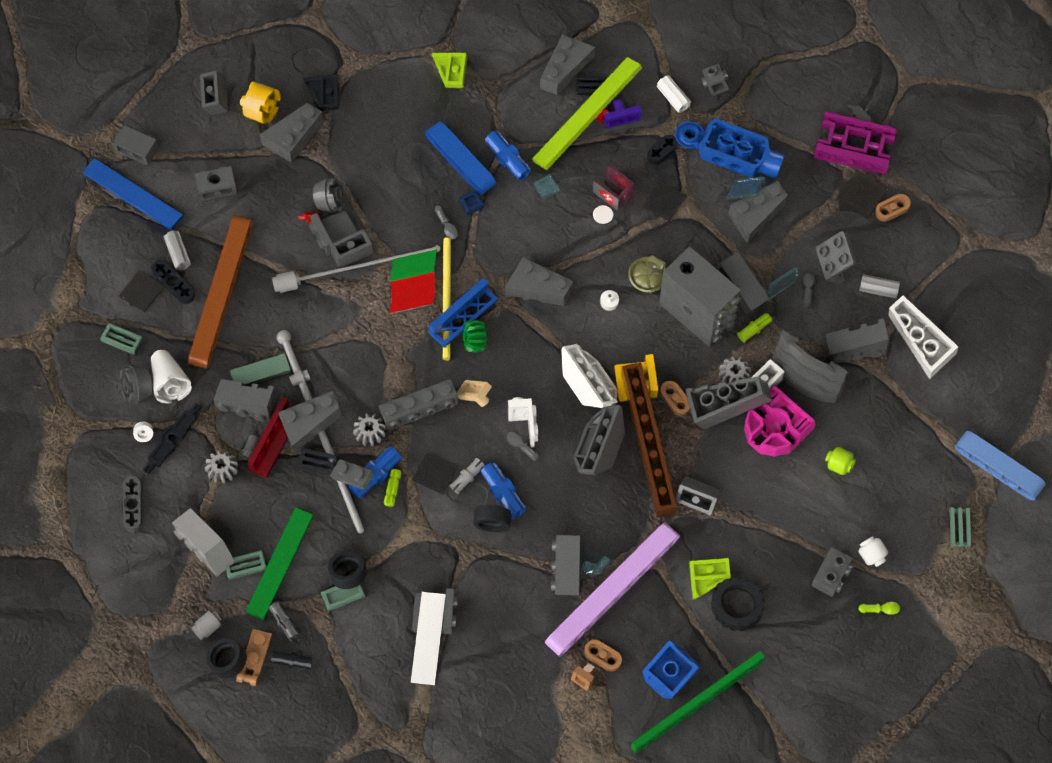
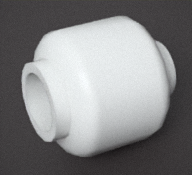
M872 536L859 544L861 547L858 552L867 565L874 564L877 567L886 561L884 557L887 556L888 550L880 538L874 539Z

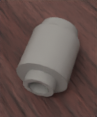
M207 611L194 622V626L191 629L202 640L203 638H208L221 626L220 621L222 619L215 611L212 613Z

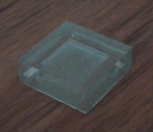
M550 174L534 182V187L543 200L559 192V187Z

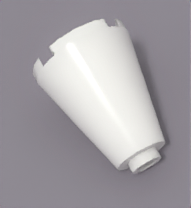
M157 350L151 356L153 390L156 399L161 403H172L171 400L176 398L178 401L182 400L191 391L190 379L168 351Z

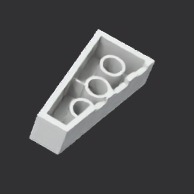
M904 296L889 308L888 316L929 379H931L957 354L958 346Z

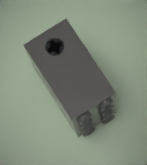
M689 246L663 271L659 304L710 347L713 343L717 344L722 339V334L726 330L730 331L735 326L741 289Z

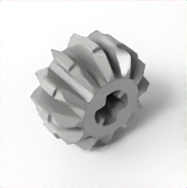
M733 356L730 361L725 359L724 365H720L719 368L721 371L719 372V378H723L722 383H732L735 380L751 378V368L747 367L748 362H741V357L738 360H735Z
M366 413L364 419L359 416V422L354 423L355 429L353 430V434L357 436V442L363 441L364 446L370 442L372 447L374 446V441L380 443L381 438L385 437L384 430H386V425L382 424L383 419H376L375 413L372 417H369Z
M218 450V455L215 456L211 453V459H206L207 466L205 471L208 472L209 479L214 478L216 483L221 479L222 483L225 484V479L228 478L232 481V475H237V469L235 468L238 467V462L235 461L234 455L229 456L228 451L222 454ZM221 465H225L224 468L222 466V469H218L219 466L221 467Z

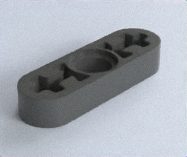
M129 476L123 482V524L125 529L132 533L140 530L142 526V485L135 476ZM132 482L136 485L134 486V494H131L129 487ZM130 500L138 502V505L133 509L127 507V503ZM130 514H134V519L136 522L134 523V526H130L129 522H131Z

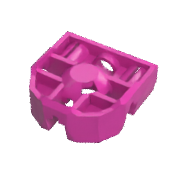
M774 386L770 389L773 401L748 411L744 432L748 444L759 454L776 457L791 453L814 430L815 420L779 388ZM758 409L765 414L764 418L756 413ZM785 425L786 430L781 432V427ZM762 434L766 439L760 446L756 445L754 440ZM787 434L795 441L793 445L785 438Z

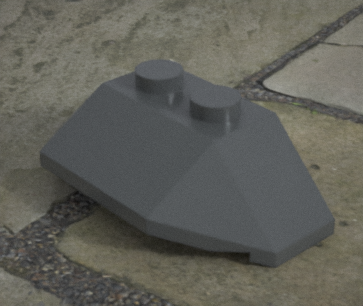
M620 405L601 408L586 424L573 457L580 474L597 475L612 468L625 435L623 411Z

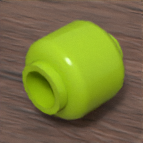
M836 447L833 451L829 450L825 461L828 462L829 470L845 475L847 472L851 473L856 459H854L852 452Z

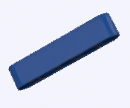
M439 121L425 131V135L431 144L479 195H483L496 185L495 179L443 122Z

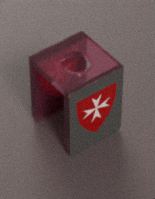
M609 165L607 167V178L624 191L618 196L595 179L593 182V192L618 211L634 194V182Z

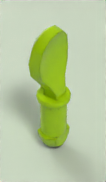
M887 602L882 606L878 603L861 604L858 609L862 613H880L882 611L893 615L900 611V606L895 602Z

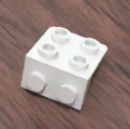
M516 397L508 400L509 421L528 420L530 448H533L534 442H538L536 405H532L531 398L523 399Z

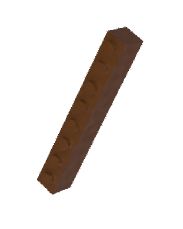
M641 362L622 366L621 376L656 518L675 514L677 506Z

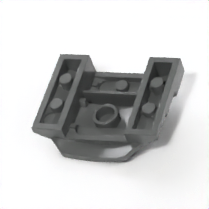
M782 330L776 350L772 355V361L785 371L783 380L790 387L809 398L835 403L842 393L848 371L832 361L828 365L810 356L798 346V339Z

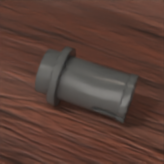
M248 436L245 448L241 450V457L249 461L260 440L258 436Z

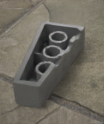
M760 377L735 380L732 383L723 382L714 386L706 385L696 389H686L694 423L703 429L773 401L768 383Z

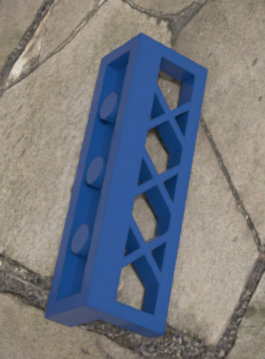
M482 278L429 325L428 333L444 348L463 332L466 319H469L468 321L477 320L498 301V298L488 289V282ZM484 293L491 299L488 303H479V298ZM468 307H477V313L475 315H466V309ZM463 319V325L461 327H452V321ZM441 331H450V337L445 341L438 334Z

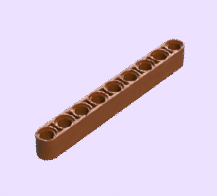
M235 215L232 217L189 354L188 364L191 366L208 369L251 234L252 219Z

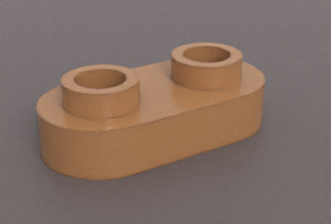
M897 194L879 203L875 210L877 219L886 222L906 213L911 204L910 199L904 194Z
M664 382L660 388V395L674 414L678 416L688 414L690 411L688 397L676 382ZM672 391L673 394L669 395L666 392ZM682 405L684 408L679 409L677 406Z
M591 640L585 645L584 653L588 660L607 671L613 672L620 668L622 657L614 649L598 640ZM596 649L598 653L592 654L591 650ZM613 659L615 663L611 665L608 663V660Z

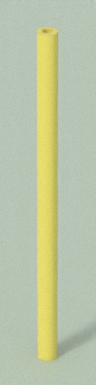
M450 238L443 239V313L451 306ZM443 331V340L445 341L450 337V331ZM450 344L445 348L443 347V360H450Z

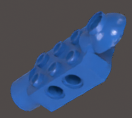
M717 118L709 122L706 131L699 124L691 121L681 123L675 130V138L679 145L687 149L695 148L699 150L700 159L750 178L761 173L776 179L785 154L769 148L767 137Z

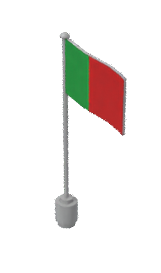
M436 245V247L302 277H299V274H295L294 271L272 277L275 292L280 291V293L298 289V285H301L300 281L393 260L390 277L392 299L390 315L433 305L436 290L434 266L436 252L440 251V246Z

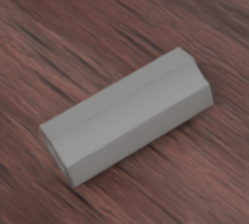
M179 231L167 232L163 237L175 270L182 271L187 269L191 263Z
M863 274L859 291L897 298L900 282Z

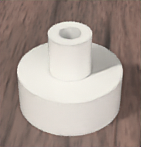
M612 290L603 292L600 297L602 308L608 311L616 309L619 305L618 294Z
M148 422L137 423L133 428L134 438L139 442L149 441L153 437L151 424Z

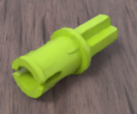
M764 313L754 322L750 321L747 327L737 333L738 338L745 343L755 334H759L760 330L772 322L771 316L768 313Z

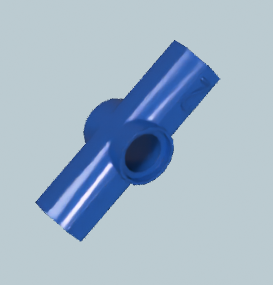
M492 131L485 138V143L496 154L498 162L503 167H507L518 181L527 178L531 173V169L522 160L517 148L513 144L509 145L498 131Z
M387 448L376 460H371L364 467L372 470L374 473L366 489L363 490L349 485V489L356 497L361 499L375 485L381 484L386 479L388 472L402 460V457L394 448Z
M495 462L485 465L481 470V474L491 487L494 498L511 511L512 519L521 516L526 511V507L517 496L512 482L504 477Z

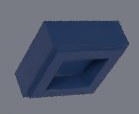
M476 191L459 198V202L467 216L484 208V204Z

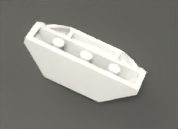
M578 344L564 346L562 348L563 377L582 405L600 408L616 405L618 390L598 360L582 350Z

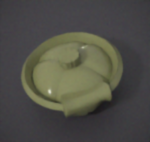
M653 255L635 260L628 271L631 284L642 292H655L661 289L663 271L666 269L667 263Z

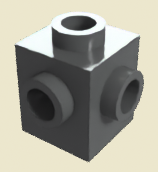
M719 63L702 70L704 77L701 78L705 88H709L712 96L729 90L726 80L729 79L725 69H721Z

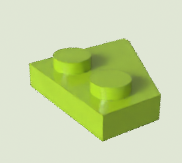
M432 53L445 87L464 88L467 54Z
M729 558L689 561L692 600H696L716 588L723 580L731 578Z

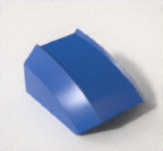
M669 640L642 673L645 682L662 698L672 699L702 667L680 645L673 640Z

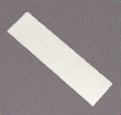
M422 592L411 683L435 685L446 594Z

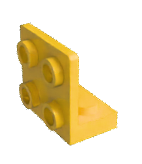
M650 354L645 356V362H641L649 397L652 399L657 398L658 384L654 356ZM635 363L614 366L620 402L628 401L621 376L622 366Z

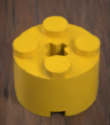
M251 82L246 95H243L240 100V105L243 106V115L263 124H266L265 122L270 123L276 116L279 108L276 107L277 101L280 102V92L264 84Z

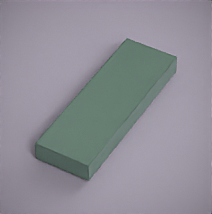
M284 353L230 370L233 381L242 382L243 386H249L291 373Z

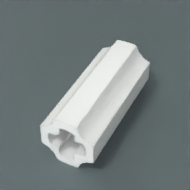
M667 75L659 80L657 88L676 111L682 113L684 110H687L691 101L673 79Z

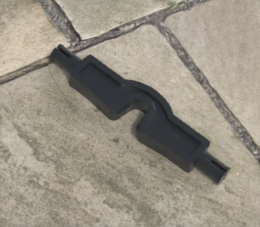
M195 403L189 412L185 410L174 424L168 426L161 433L159 444L148 456L149 463L143 469L145 473L149 475L155 466L160 467L175 451L176 446L169 438L172 436L180 440L185 438L189 429L196 421L195 415L202 408L199 404Z

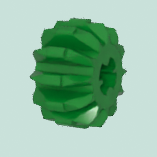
M471 320L464 324L463 341L466 351L473 353L484 351L487 333L485 324L482 321Z

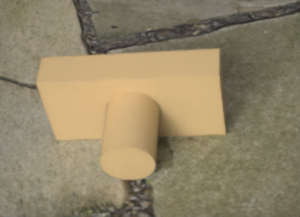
M465 380L457 391V395L460 400L476 401L483 407L489 402V398L486 395L492 386L488 382Z

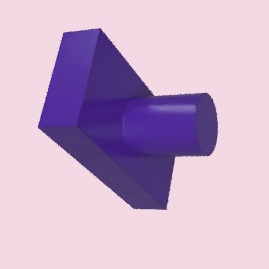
M618 99L612 103L615 111L604 114V125L607 129L640 121L642 111L640 105L625 108L623 100Z

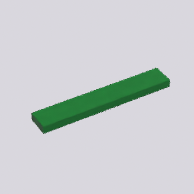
M295 507L246 609V613L265 620L269 607L272 605L314 517L313 514Z

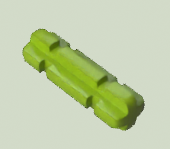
M392 469L390 472V479L386 490L387 496L384 499L385 506L393 507L395 504V497L401 477L400 470Z

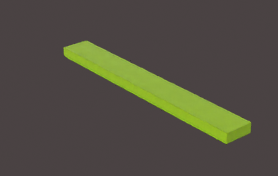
M627 57L532 158L533 162L548 170L642 69L641 64Z

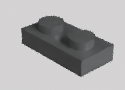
M341 459L338 460L330 474L334 480L363 490L366 489L374 475L370 469Z

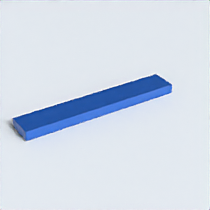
M95 158L83 171L85 176L171 231L183 218V214Z

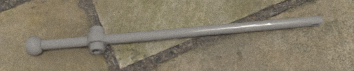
M282 330L278 332L276 338L278 343L283 345L294 375L289 376L293 387L299 385L306 402L312 399L306 383L311 378L307 369L304 371L300 369L290 344V332ZM320 431L318 435L325 452L335 455L326 431ZM337 481L356 530L361 534L364 532V528L347 484Z

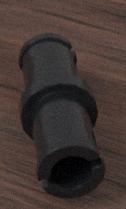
M274 650L271 657V663L287 665L288 668L299 667L311 670L313 657L295 655V652L289 654Z

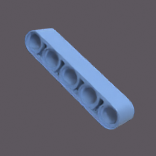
M966 431L955 445L958 453L1029 500H1035L1045 486L1042 478L970 431Z

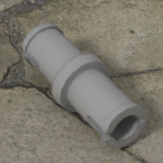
M475 458L466 469H463L460 472L461 475L449 485L452 490L459 485L455 489V493L459 494L469 482L472 483L474 477L484 468L483 462L476 467L480 461L478 458Z

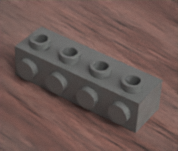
M451 379L379 405V414L383 419V424L386 425V431L458 405V395Z

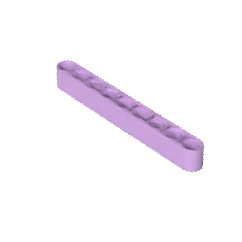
M666 522L661 524L546 639L545 644L559 657L566 653L676 543L680 535Z

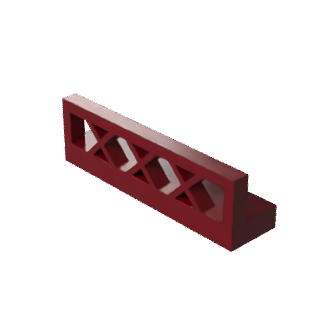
M284 397L279 402L248 461L249 470L265 478H268L288 440L278 413L292 407L289 405L288 399Z

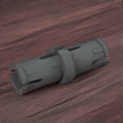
M280 602L273 603L269 610L277 620L278 627L282 628L289 641L295 640L300 636V633L292 623L291 616L287 615Z

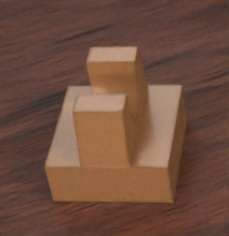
M590 663L583 669L577 666L573 671L571 681L588 691L594 680L592 671L595 667Z

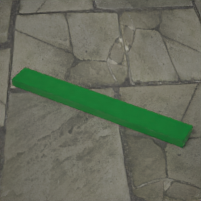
M762 652L756 653L633 741L631 744L633 752L637 754L760 666L765 657Z

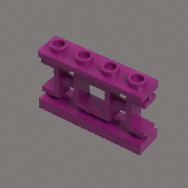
M825 112L821 128L830 130L828 140L818 138L814 158L886 175L891 155L882 154L884 143L893 145L897 129L890 125L863 121L852 116L846 117L835 112ZM839 127L846 129L845 134L841 135L833 133L834 128ZM848 135L865 138L864 149L846 145ZM871 135L881 137L880 144L871 142ZM831 140L842 142L841 148L830 146ZM867 149L877 150V157L866 155Z

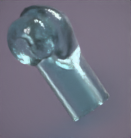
M602 556L597 563L585 561L582 564V569L586 575H599L611 561L608 557Z

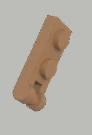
M256 629L252 630L246 649V664L242 671L238 673L236 682H248L252 686H257L273 637L271 633ZM247 670L254 671L252 675L246 674Z

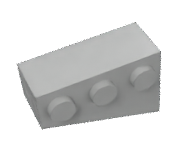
M191 508L172 522L176 529L174 533L178 539H183L190 551L193 550L199 560L204 562L216 577L226 570L228 564L230 567L235 563L224 541Z

